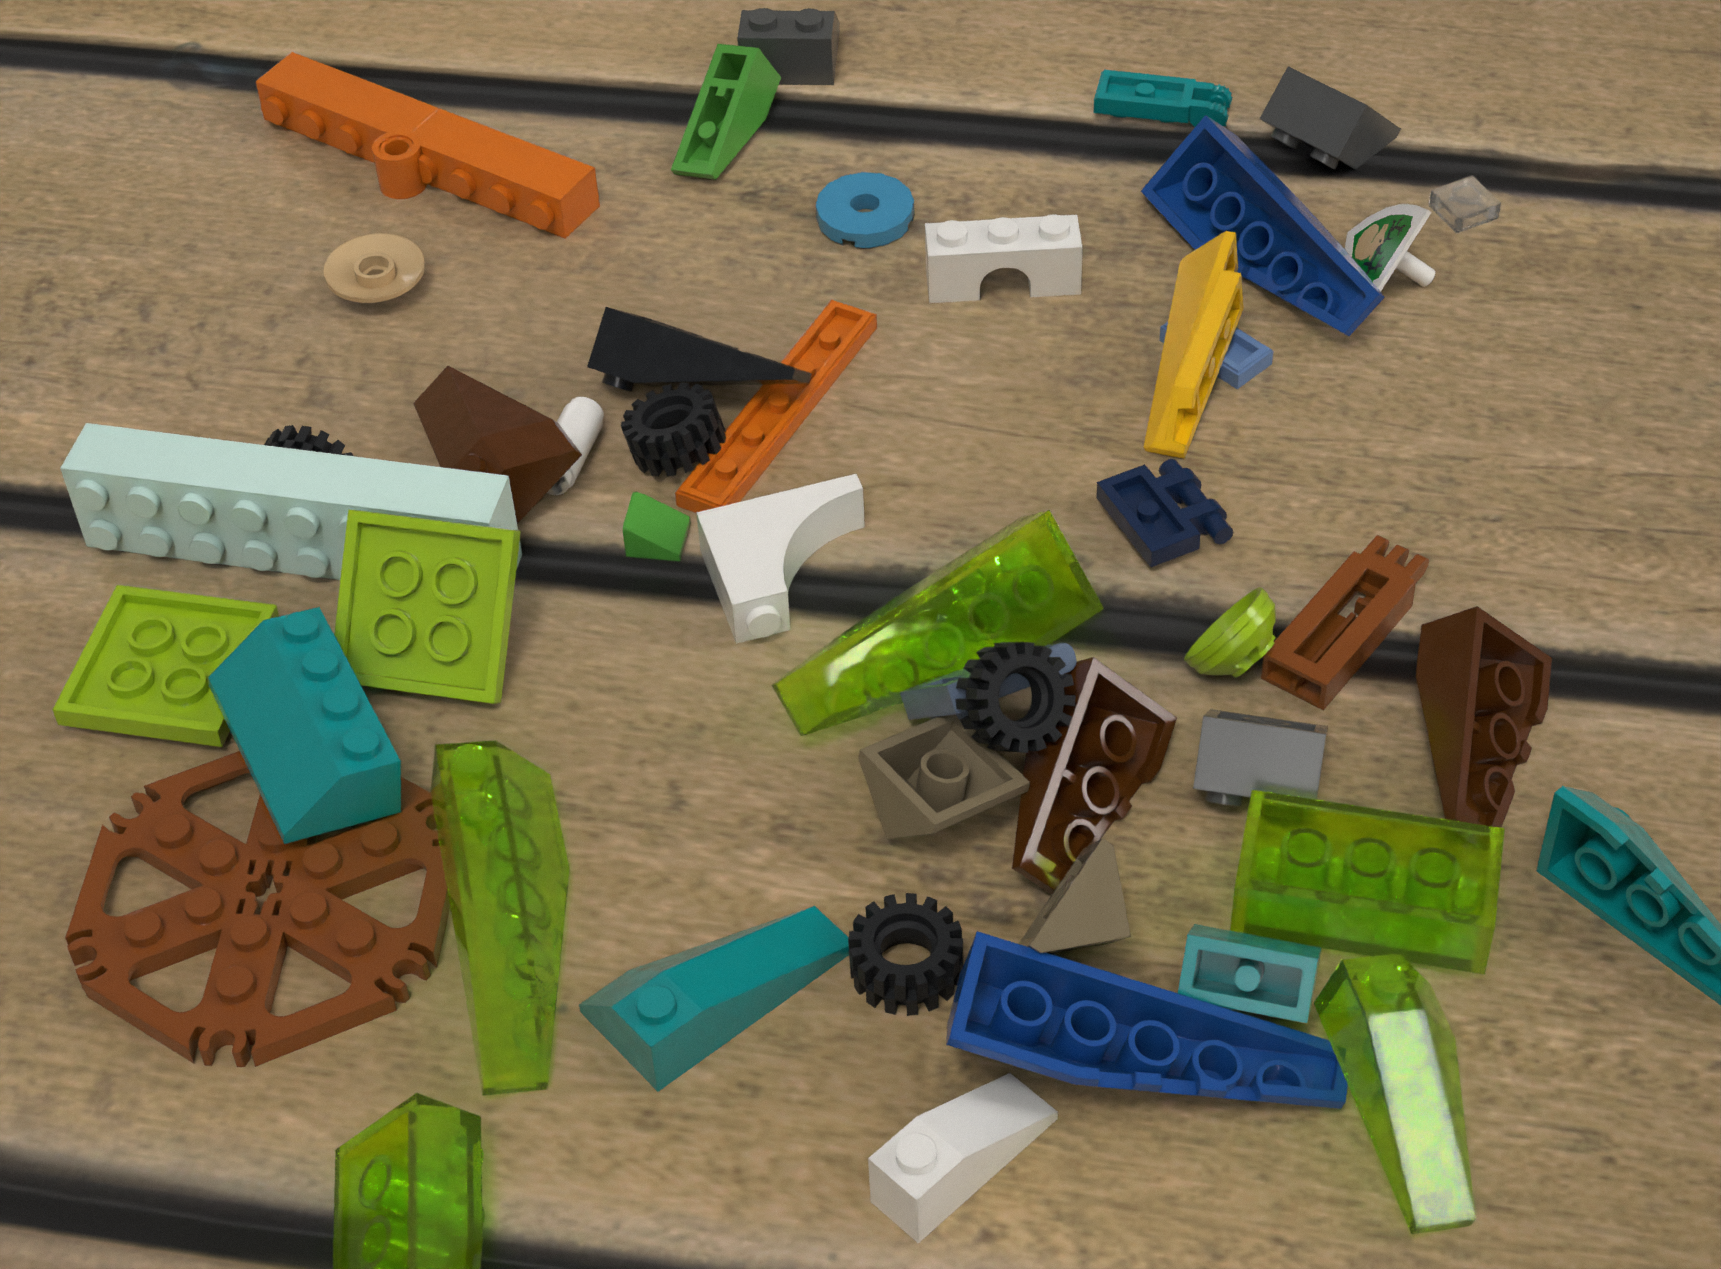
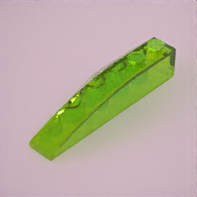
M1050 510L1018 518L846 630L771 685L800 736L896 704H902L901 691L963 669L969 659H980L976 653L984 647H994V643L1031 642L1034 643V646L1050 645L1103 610L1104 607Z

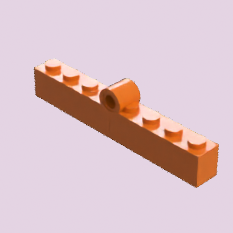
M291 52L256 81L264 120L375 163L380 191L389 198L408 199L422 193L428 184L565 239L600 207L595 167L294 52Z

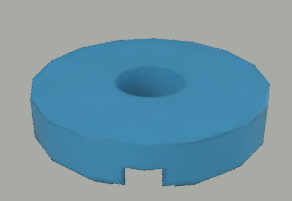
M861 172L844 175L828 183L818 194L816 202V219L821 232L834 242L843 244L842 239L854 241L855 247L860 248L883 246L901 238L908 231V224L911 220L913 222L914 199L910 189L898 179L882 173ZM870 209V210H873V211H870V212H859L858 210Z

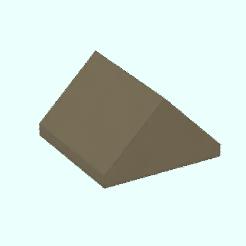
M1102 838L1082 849L1019 942L1020 945L1030 947L1038 953L1054 954L1110 944L1131 937L1114 846Z

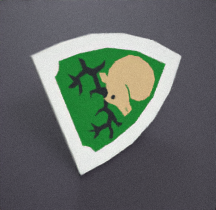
M1399 204L1387 207L1367 217L1347 232L1345 250L1380 292L1395 269L1422 287L1429 285L1433 280L1435 270L1407 251L1432 213L1431 211L1417 205Z

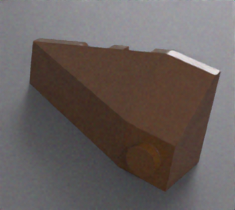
M447 366L413 403L440 467L509 476L517 524L582 456L558 422L450 366Z
M1476 606L1421 625L1416 679L1445 821L1482 845L1489 846L1496 843L1515 794V788L1511 780L1517 765L1526 763L1531 753L1532 747L1527 742L1531 728L1534 725L1541 724L1547 712L1552 658Z
M1094 657L1077 661L1073 670L1064 673L1071 674L1074 685L1064 687L1065 695H1076L1075 706H1064L1063 713L1072 716L1069 726L1056 727L1062 736L1056 742L1044 741L1047 748L1040 751H1028L1025 755L1023 776L1030 782L1029 790L1020 796L1012 869L1051 895L1082 849L1100 840L1114 821L1124 818L1132 807L1129 802L1142 784L1151 782L1160 770L1177 720L1176 716Z

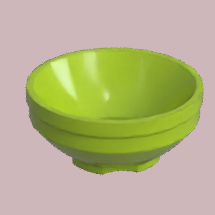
M1258 587L1232 605L1196 640L1186 653L1184 661L1199 674L1204 675L1232 674L1237 678L1245 673L1274 645L1276 637L1273 635V626L1276 622L1275 603L1262 587Z

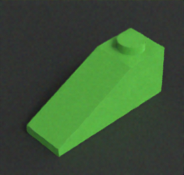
M717 44L671 168L675 175L716 180L766 120L781 77L759 48Z

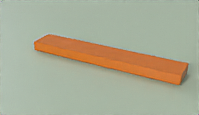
M831 300L781 361L783 364L812 373L809 384L762 385L725 430V443H719L721 450L717 454L707 453L710 461L704 465L699 463L675 492L676 505L696 513L741 502L877 329V314Z

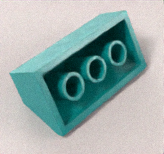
M320 607L263 620L208 677V681L214 698L283 843L287 844L400 813L401 760Z

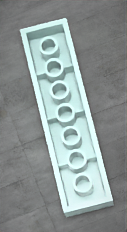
M91 423L85 424L60 468L86 546L103 550L124 551L155 557L199 561L207 564H222L252 568L260 571L267 570L304 575L312 578L320 577L340 580L348 510H361L518 530L510 481L507 475ZM519 543L517 567H518V564H519L520 559H521V557H522V549H521V544H520V543Z

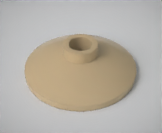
M375 233L353 238L338 246L328 256L323 271L328 288L337 296L353 302L376 303L396 298L412 289L424 274L425 260L419 246L410 239L395 234Z

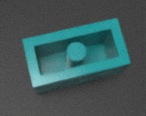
M1194 924L1187 934L1178 994L1220 1007L1307 1023L1311 1012L1322 948Z

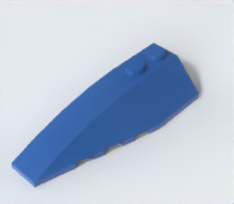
M1206 115L1141 190L1145 197L1195 250L1225 231L1236 232L1237 272L1241 273V276L1347 336H1350L1385 298L1342 245L1237 135Z
M978 931L975 934L960 973L947 1022L946 1045L1074 1085L1342 1109L1346 1102L1353 1054L1352 1047L1046 952L1038 953L1030 947Z

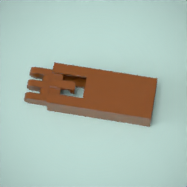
M1379 535L1369 543L1361 554L1354 551L1279 635L1271 649L1263 656L1261 679L1324 711L1413 605L1416 583L1424 575L1429 559L1416 554L1405 567L1403 565L1408 558L1409 549L1400 545H1396L1384 557L1389 547V540ZM1358 591L1366 595L1364 598L1359 597L1356 600L1354 613L1351 612L1347 618L1339 615Z

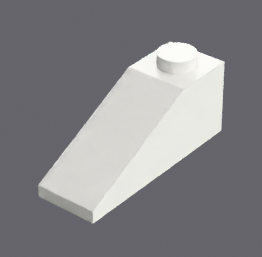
M1011 1073L915 1117L868 1158L871 1203L917 1243H920L1058 1119V1111Z

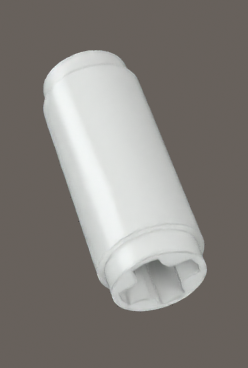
M576 397L564 407L557 420L582 456L547 492L548 494L561 495L573 486L603 426V410L598 403L590 398Z

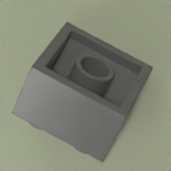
M768 8L741 11L737 37L738 46L759 48L780 75L779 85H834L840 34V22L835 11H819L811 8L801 11H775Z
M1289 66L1260 117V120L1275 128L1271 134L1272 138L1295 150L1300 142L1312 147L1313 150L1310 157L1334 170L1339 162L1356 170L1397 138L1401 128L1368 105Z
M1210 709L1203 716L1193 789L1207 791L1205 800L1213 803L1241 806L1243 796L1267 800L1266 810L1302 815L1304 805L1316 807L1328 726Z

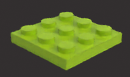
M348 510L334 635L360 685L484 703H501L521 531L361 510Z
M117 585L52 709L57 724L223 747L230 729L209 687L208 677L263 620L279 617L277 605Z

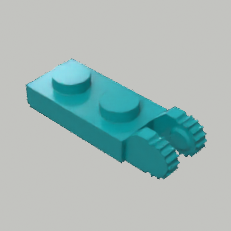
M1104 69L1101 72L1094 97L1093 113L1107 114L1118 118L1153 119L1164 123L1190 122L1194 127L1206 115L1220 125L1226 126L1228 120L1227 108H1230L1233 97L1231 96L1232 92L1225 85L1197 82L1196 79Z

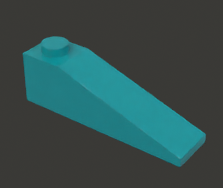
M813 906L630 969L580 1003L579 1009L584 1017L659 1092L849 956V937L817 907Z

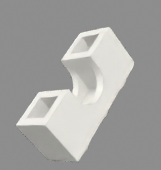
M1052 214L1043 217H1001L992 220H950L941 223H925L926 276L929 303L980 300V284L983 278L988 273L999 268H1015L1024 272L1028 276L1030 297L1081 294L1082 242L1077 215Z

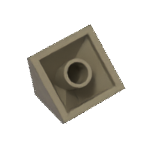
M956 714L938 716L862 748L859 751L858 757L886 839L934 834L1027 792L1030 782L998 751L987 748L989 744L976 742L971 737L976 730L964 729Z

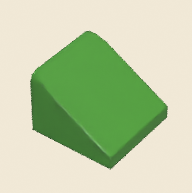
M633 492L623 524L626 557L680 561L691 523L690 516L645 494Z

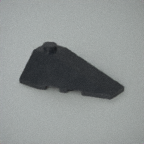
M605 307L587 365L588 368L605 373L602 383L632 392L635 383L652 387H662L669 384L679 386L680 383H689V386H694L695 384L702 386L809 384L812 373L756 354L739 351V348L704 338L701 335L609 307Z

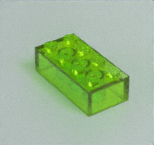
M1252 790L1234 887L1230 931L1324 949L1485 975L1495 930L1505 828Z

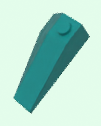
M1565 786L1560 787L1554 792L1536 871L1721 1005V924L1645 829L1634 822L1628 814L1619 808L1611 806L1593 792Z

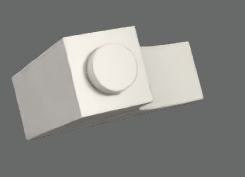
M857 474L696 512L701 554L736 644L791 630L788 591L801 565L826 543L841 535L865 527L863 487Z

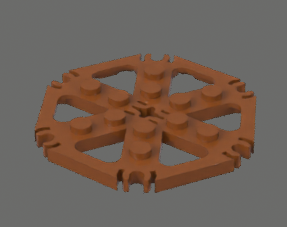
M240 751L145 785L146 794L135 792L131 796L135 810L140 815L132 819H126L117 813H113L109 818L114 832L109 831L102 824L65 937L74 966L93 960L92 963L75 969L86 996L193 1064L195 1052L199 1047L205 1066H212L215 1054L221 1047L233 1045L232 1054L237 1067H245L250 1061L251 1055L256 1067L397 1011L395 1002L406 1003L410 999L406 983L399 978L406 974H414L427 981L431 976L427 961H430L436 968L438 966L462 855L454 825L442 830H435L449 824L443 804H440L438 796L401 777L400 813L382 817L316 843V836L284 844L260 794L245 844L183 807L185 800L191 794L250 773ZM124 857H138L192 889L123 916H110L103 911L116 867ZM424 868L427 871L417 916L407 926L401 928L389 927L342 900ZM273 878L277 893H271L268 896L267 901L263 902L260 912L256 897L265 894L266 889L270 888ZM287 947H290L351 984L344 993L290 1015L275 1016L270 1014ZM216 948L203 998L195 1008L189 1011H173L130 984V981Z

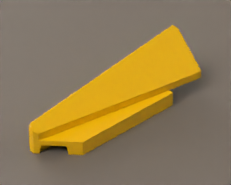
M1225 231L1186 255L1180 261L1143 448L1147 452L1185 459L1244 309L1241 273L1237 272L1236 232Z

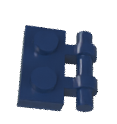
M1168 459L1159 467V474L1161 476L1157 478L1144 464L1097 482L1096 498L1150 567L1198 550L1200 548L1201 534L1209 535L1219 545L1226 543L1233 536V529L1226 521V511L1215 499H1208L1200 490L1202 485L1198 477L1191 469L1182 468L1176 459ZM1177 503H1183L1186 507L1181 509Z

